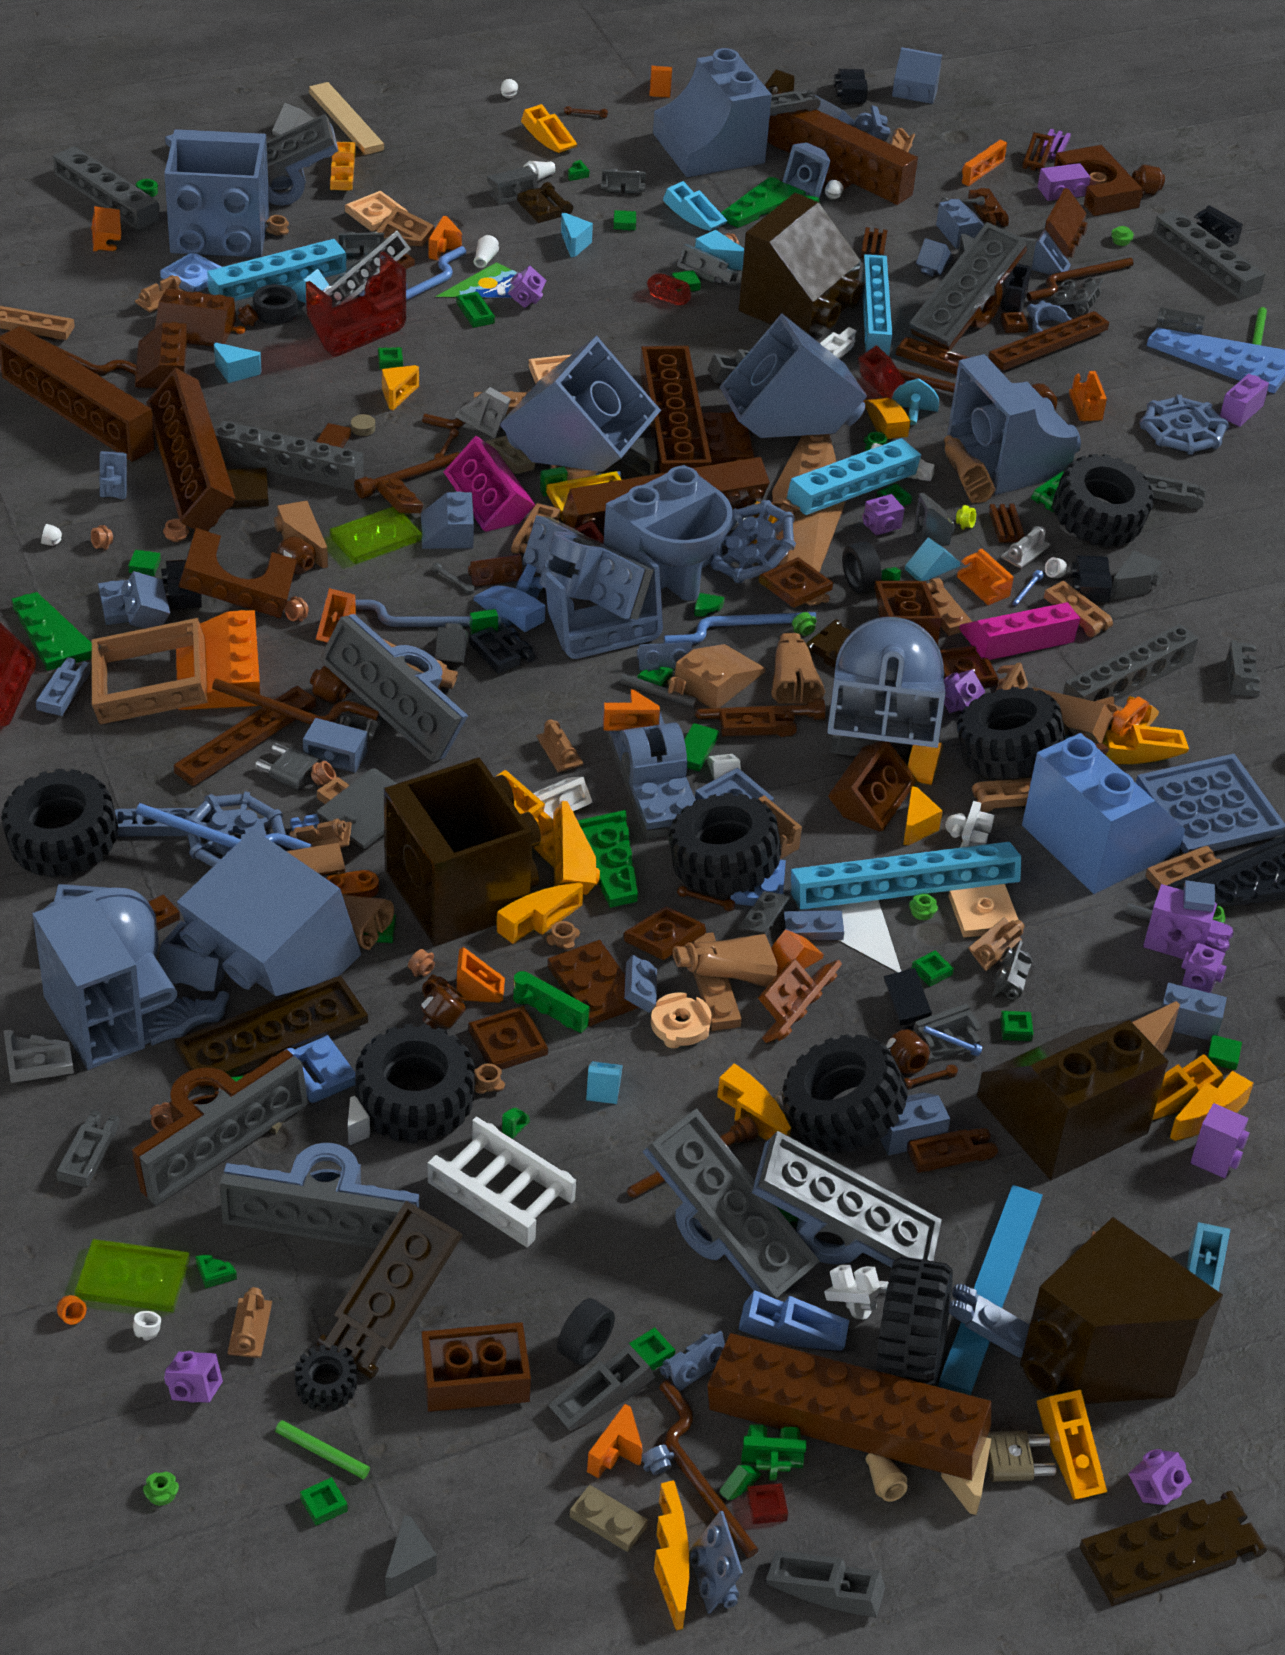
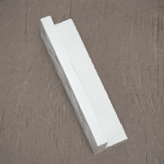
M584 777L566 778L533 793L545 803L544 812L552 819L553 812L561 801H568L572 811L593 803Z

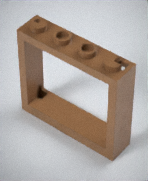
M198 618L92 639V706L100 725L208 703L205 638ZM193 645L195 677L112 694L107 693V663Z

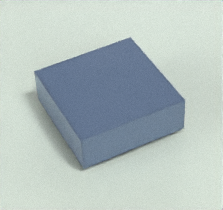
M1185 880L1183 908L1213 912L1215 906V884Z

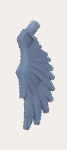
M220 991L215 1001L195 999L194 1002L187 997H183V1000L176 998L174 1002L167 1006L143 1014L144 1043H150L153 1046L168 1039L183 1037L193 1027L202 1023L218 1022L225 1013V1006L230 995L225 991Z

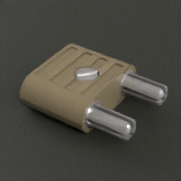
M1026 1430L992 1431L988 1433L987 1438H991L987 1464L991 1482L1034 1480V1476L1056 1474L1054 1463L1033 1464L1030 1447L1049 1446L1050 1437L1048 1434H1027Z

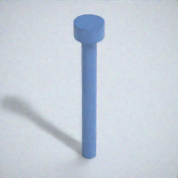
M1036 570L1032 574L1033 578L1013 601L1012 604L1014 606L1018 605L1036 581H1040L1044 577L1042 571Z
M925 1026L923 1029L926 1033L970 1050V1053L976 1057L982 1051V1046L977 1043L971 1045L928 1026Z

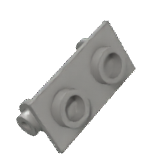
M1035 526L1026 537L1017 543H1013L1009 550L1001 555V558L1022 569L1050 547L1051 544L1044 541L1045 528Z

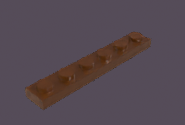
M1093 311L989 351L988 358L1004 371L1108 330L1110 322Z
M299 686L293 687L275 699L307 712L316 707V698ZM262 707L175 763L174 773L190 785L195 786L296 719Z

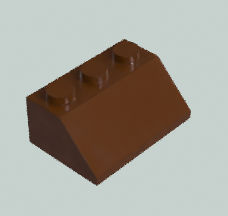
M1064 188L1046 220L1045 230L1068 260L1069 257L1073 258L1076 246L1079 247L1082 235L1084 236L1087 231L1088 223L1085 222L1086 212L1071 191Z
M166 289L158 304L155 328L163 322L187 324V343L213 347L215 343L225 344L236 323L234 297Z
M163 322L139 340L135 387L158 388L174 368L185 373L187 324Z
M878 741L860 750L828 797L844 818L880 832L887 826L911 791V788L916 784L917 779L890 742Z
M523 1322L421 1331L428 1412L530 1402L531 1376Z

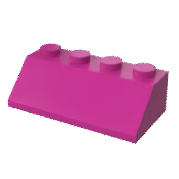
M477 436L471 440L443 471L457 492H472L473 516L486 532L519 524L535 506L497 450Z
M1066 602L961 624L959 629L970 644L976 647V652L982 660L983 657L992 660L1073 643L1080 617L1069 603Z

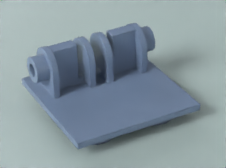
M720 1511L689 1550V1559L699 1584V1593L704 1600L707 1613L710 1614L719 1603H723L726 1608L737 1605L739 1592L735 1583L743 1574L724 1512Z

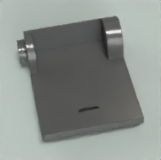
M371 769L316 811L317 815L326 822L337 818L340 821L351 822L350 839L365 849L384 834V788L397 783L378 769Z

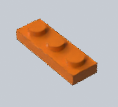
M999 140L969 162H966L962 168V184L970 186L1003 163L1007 142Z

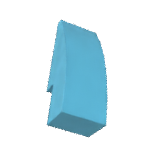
M684 181L667 188L663 201L689 223L708 231L726 224L727 220L700 190L693 192Z

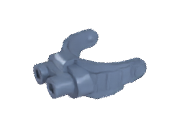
M1040 301L1037 305L1030 304L1027 307V311L1030 313L1029 316L1033 320L1034 333L1043 331L1038 325L1041 321L1053 320L1064 323L1072 320L1063 308L1046 303L1045 301Z

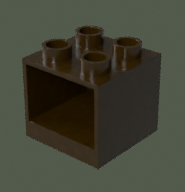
M480 757L384 788L385 872L434 947L496 926L497 912L529 895L530 888L538 886L539 875L531 857L532 847L538 846L541 842L538 824L530 812L522 814L518 812L514 806L512 788L506 777L503 775L493 777Z

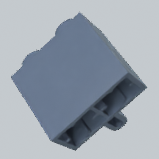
M685 465L677 466L670 469L668 473L644 485L633 487L628 493L606 503L604 545L637 562L638 552L643 551L659 565L661 589L667 587L681 599L693 601L699 596L701 569L711 563L713 553L719 548L731 527L732 507L726 496L700 477L697 471Z
M898 617L876 618L852 631L843 642L837 655L827 734L938 748L946 693L943 679V659L933 637L918 624Z
M105 888L71 900H56L47 905L43 910L32 913L44 998L87 1070L144 1049L142 1015L171 1004L177 997L175 987L156 959L159 936L156 916L148 901L138 892L127 888Z

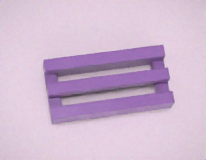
M1050 129L1048 135L1054 136V142L1048 158L1055 160L1056 154H1053L1059 141H1062L1057 152L1065 150L1071 133H1066L1063 136V131H1058L1055 134L1054 129ZM1046 140L1040 154L1042 157L1048 143Z

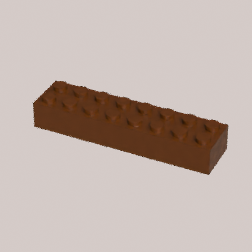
M803 109L769 117L767 143L788 153H791L794 144L809 143L826 152L830 159L829 168L838 173L845 172L852 177L853 184L896 205H899L913 195L918 162L917 156L817 109L812 111Z
M21 326L0 336V365L3 379L114 451L127 454V459L131 462L155 449L152 423L153 414L151 408L139 402L114 384L109 383L98 374L87 369Z
M641 346L640 374L643 390L661 410L649 424L651 437L656 438L658 474L667 473L670 469L677 466L685 465L690 468L711 465L712 461L689 346Z
M174 368L148 399L146 405L151 408L153 414V429L180 523L194 530L198 528L209 531L211 527L217 524L223 513L232 507L235 495L199 380Z
M761 457L692 468L697 471L700 477L726 496L732 510L734 508L738 510L755 505L756 501L761 502L770 484ZM666 473L570 488L562 511L565 525L589 537L596 535L604 536L606 503L628 493L633 487L644 485Z
M733 1333L729 1334L707 1385L709 1410L778 1429L798 1427L800 1435L971 1481L991 1427V1401Z

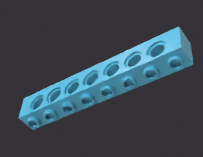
M1010 842L794 868L791 869V896L799 909L803 910L1020 882L1021 855Z

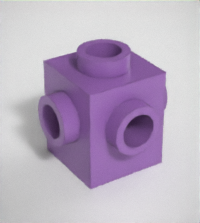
M529 265L521 273L518 272L513 276L510 281L512 285L508 294L526 308L529 304H536L543 296L542 289L547 280Z
M892 494L866 501L862 516L863 522L875 536L902 528L904 507Z
M973 669L959 674L957 672L944 679L946 693L944 705L949 713L959 710L962 712L966 706H969L971 701L978 699L985 693Z
M1197 943L1193 953L1187 952L1181 968L1186 969L1182 985L1211 993L1216 981L1221 983L1227 966L1222 965L1225 953Z
M178 1352L171 1364L167 1366L164 1376L165 1383L169 1387L171 1399L191 1403H209L223 1382L217 1356L213 1353Z
M1154 1449L1143 1456V1461L1128 1473L1143 1503L1167 1505L1170 1501L1179 1498L1182 1490L1192 1482L1186 1470V1464L1179 1453L1162 1451L1161 1449Z

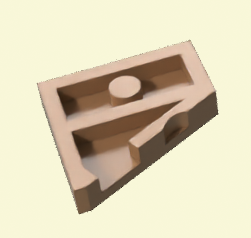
M396 206L376 232L384 233V238H386L395 231H398L408 246L422 247L432 235L434 225Z

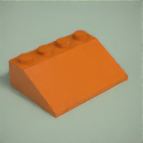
M255 610L228 611L200 623L205 638L208 703L179 708L178 710L258 706L212 689L214 680L219 679L260 694ZM193 645L176 649L177 680L195 677Z

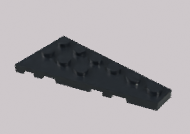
M1285 835L1166 886L1184 890L1185 880L1215 884V902L1217 906L1221 907L1285 900Z

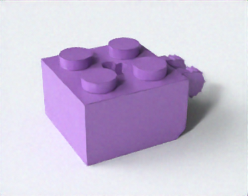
M1161 884L1153 907L1144 948L1181 959L1185 958L1187 952L1193 953L1197 943L1224 953L1229 950V939L1233 937L1234 932L1230 925L1213 920L1217 906L1216 902L1213 912L1183 908L1184 890Z

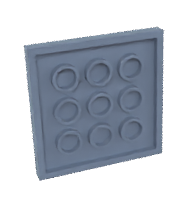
M1235 754L1137 775L1136 784L1185 828L1180 847L1184 854L1204 846H1208L1212 851H1217L1285 835V823Z

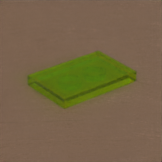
M394 507L329 529L330 537L354 564L422 540V533Z
M92 1239L75 1290V1296L81 1300L174 1313L190 1261L189 1252Z

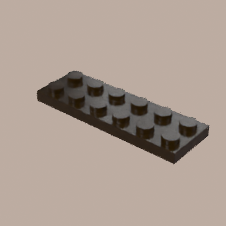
M339 975L175 1039V1049L189 1071L198 1068L221 1069L230 1077H234L263 1065L270 1058L280 1054L285 1049H297L327 1035L332 1038L367 1024L368 1014L342 976ZM204 1085L199 1087L200 1089H204L206 1087H209L210 1085Z

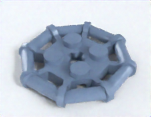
M1176 395L1173 398L1161 401H1150L1147 404L1144 417L1139 421L1141 429L1146 430L1156 441L1155 444L1157 446H1166L1185 451L1188 455L1204 449L1219 448L1222 445L1223 435L1229 428L1228 421L1221 418L1212 408L1211 403H1201L1182 398V395ZM1156 427H1160L1163 432L1161 433Z
M763 500L759 504L738 510L734 508L732 510L731 527L728 533L737 522L739 525L730 536L725 535L723 542L712 555L711 567L713 570L721 571L733 578L735 583H742L746 579L760 576V574L776 568L787 553L795 548L796 542L794 541L793 534L794 515L791 512H785L776 507L770 500ZM771 515L779 520L771 523L768 521V518ZM783 530V538L778 540L777 535L779 536V532ZM755 539L758 541L756 544H750ZM722 545H727L728 553L723 556ZM736 562L739 564V567L734 568L730 564ZM757 562H758V564H759L758 566H755V567H753V566L751 565V564L757 563Z
M246 791L244 794L214 796L209 794L205 796L203 803L190 816L184 818L228 835L239 833L241 834L240 839H243L252 829L265 836V829L271 826L273 833L286 835L282 822V812L279 809H272L252 797L250 792ZM239 805H241V808H240V809H237V810H224V811H223V810L220 808V807H226V806H239ZM209 812L213 814L212 820L209 823L201 822ZM255 812L264 816V818L259 819ZM187 832L191 849L189 852L190 856L193 859L201 860L212 868L221 860L215 856L217 852L224 857L232 849L210 840L203 844L199 836ZM278 845L279 847H281V848L284 849L285 851H288V850H289V848H287V847H284V846H282V845Z

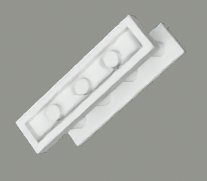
M476 1116L472 1124L473 1141L451 1162L445 1161L437 1155L428 1162V1183L528 1248L535 1241L536 1237L535 1218L557 1196L572 1203L575 1200L576 1179L567 1171L558 1169L503 1134L493 1124L486 1123ZM483 1148L497 1156L476 1178L460 1171ZM507 1164L522 1172L501 1194H496L485 1187ZM532 1180L547 1188L526 1210H520L510 1203Z

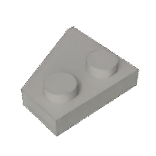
M489 387L461 407L454 417L495 439L500 433L501 426L499 424L505 418L511 398Z
M4 1030L11 1083L74 1073L69 1042L56 1039L47 1040L37 1035H31L30 1039L14 1036V1031Z

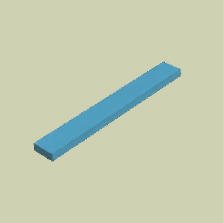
M1015 1185L1011 1187L974 1286L978 1295L1000 1308H1003L1043 1196ZM961 1322L941 1374L938 1387L971 1396L990 1341L965 1327L966 1324Z

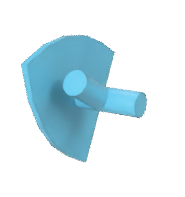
M919 378L900 385L892 396V399L900 406L909 407L908 418L910 419V425L917 424L919 409L936 412L939 409V397L935 390Z

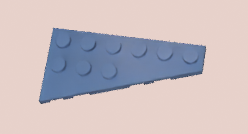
M1159 327L1148 338L1147 346L1236 380L1241 381L1247 374L1258 376L1262 380L1269 382L1267 391L1273 394L1285 381L1284 349Z

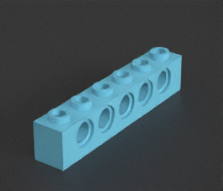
M335 239L209 270L207 271L208 291L211 295L220 294L234 297V301L252 297L257 289L266 285L278 284L291 287L317 269L324 278L341 274L346 271V252Z
M864 254L861 281L865 285L862 296L866 357L889 358L892 324L887 256Z
M901 438L791 478L786 499L800 507L802 513L808 515L915 475L921 454Z

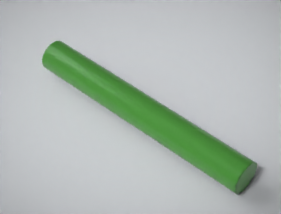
M1260 307L1257 312L1252 344L1261 345L1267 314V309L1264 307Z
M283 1420L276 1427L275 1432L361 1479H365L370 1471V1467Z

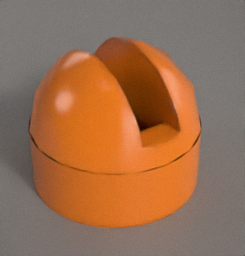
M73 1295L64 1296L59 1300L56 1307L58 1316L70 1325L79 1323L85 1317L87 1311L86 1304L79 1297Z

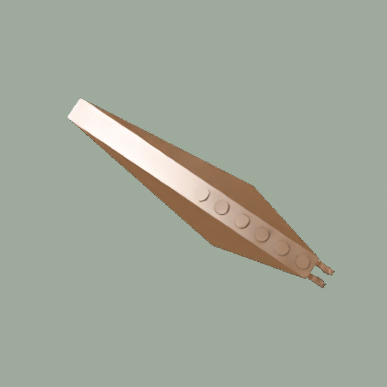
M830 434L801 436L772 490V502H775L778 498H787L791 478L836 462ZM846 501L805 515L800 510L793 511L795 517L793 534L796 545L794 550H790L782 559L779 566L799 557L820 572ZM783 530L779 532V536L777 535L778 540L783 538Z

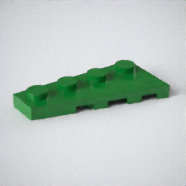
M768 177L722 211L721 214L727 220V224L740 228L758 220L760 215H768L794 193L806 195V192L777 178Z

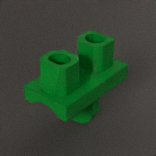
M751 1424L747 1436H744L741 1464L756 1465V1470H769V1481H776L777 1471L790 1472L791 1467L803 1468L806 1440H801L798 1427H784L781 1429L780 1438H767V1427Z

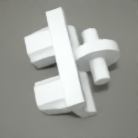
M973 801L968 819L964 814L958 813L949 816L945 823V827L952 837L962 836L963 841L960 848L987 844L988 833L991 832L995 815L981 812L982 803Z
M839 1265L830 1271L833 1286L825 1290L824 1293L827 1301L846 1302V1307L850 1309L851 1315L856 1319L864 1320L876 1309V1297L880 1293H886L888 1281L878 1280L875 1267L866 1266L859 1268L854 1272V1279L851 1265Z

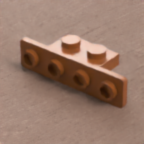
M796 959L785 965L758 997L760 1002L776 1020L762 1037L765 1043L775 1039L781 1041L792 1032L791 1025L807 1014L806 1007L818 1000L823 994L821 989L836 979L837 974L835 972L842 965L839 959L822 966L813 978L807 974Z

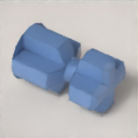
M317 814L305 816L304 821H300L298 817L291 818L290 820L291 831H294L295 827L301 828L310 825L317 829L319 824Z

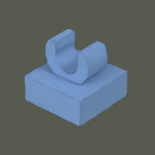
M527 563L515 589L537 599L540 592L539 589L542 590L543 587L539 584L540 577H534L537 568Z

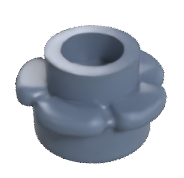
M659 1445L648 1450L642 1455L644 1471H652L653 1475L667 1471L672 1466L670 1460L674 1458V1453H669L666 1445Z

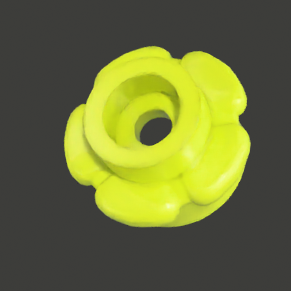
M964 505L957 511L956 523L960 524L963 530L965 527L973 528L976 522V510Z

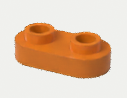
M1136 697L1134 700L1130 699L1121 711L1117 710L1113 714L1110 725H1112L1111 732L1120 737L1126 735L1133 724H1139L1144 718L1149 702L1141 697Z
M369 870L333 874L325 877L339 887L342 894L371 898L379 891L378 876Z

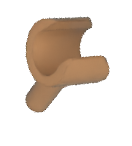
M672 677L667 680L669 694H672L673 691L679 692L681 695L684 694L685 679Z

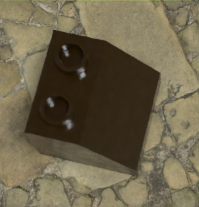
M794 193L746 232L738 311L770 325L782 313L813 337L824 327L832 328L845 308L848 306L854 308L859 304L865 288L864 282L858 280L861 260L819 202Z
M1130 1020L1080 1027L982 1072L977 1097L1051 1181L1149 1133L1169 1061Z
M1112 1217L1040 1285L1020 1366L1024 1368L1026 1377L1038 1390L1048 1394L1056 1392L1058 1395L1081 1390L1084 1404L1173 1398L1198 1372L1223 1294Z

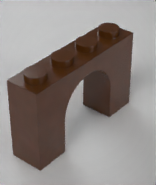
M1102 145L1056 153L1054 167L1080 163L1089 176L1094 172H1100L1107 176L1106 181L1109 182L1087 186L1084 206L1093 216L1139 208L1143 196V188Z
M196 528L178 587L281 619L288 599L297 560L272 552L264 575L255 579L239 578L226 572L217 561L216 554L221 536Z

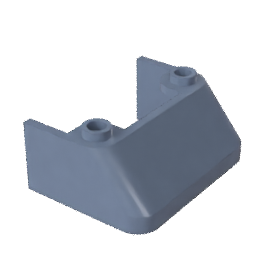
M643 551L638 552V562L654 571L638 620L621 618L599 605L574 610L572 599L566 596V588L550 572L545 573L548 613L562 650L570 658L578 659L653 641L660 636L663 630L659 565Z

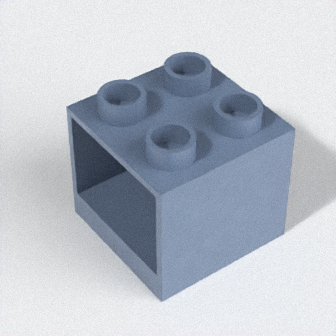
M174 129L164 173L170 253L262 257L267 228L266 221L269 218L266 134Z

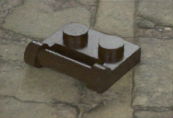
M550 182L544 183L541 188L529 189L526 192L517 194V202L538 223L560 218L562 213L571 214L573 211V205L569 201H565L555 191V187ZM549 197L557 207H554L546 198Z

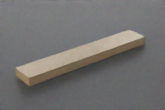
M329 82L309 86L310 95L344 133L355 142V145L364 155L384 150V143Z

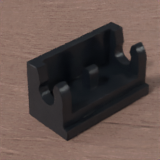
M1210 205L1194 216L1197 220L1200 219L1196 224L1229 248L1239 243L1242 223Z
M915 968L883 976L900 1026L909 1025L932 1016V1011ZM914 1025L904 1027L903 1030L913 1031Z

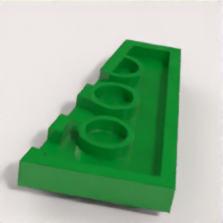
M38 592L12 598V607L47 671L57 669L58 667L61 668L67 658L75 659L76 663L92 659V643Z
M626 810L577 820L596 856V868L600 870L598 884L610 908L637 902L638 898L635 871L632 863V850L629 843V830L626 822Z

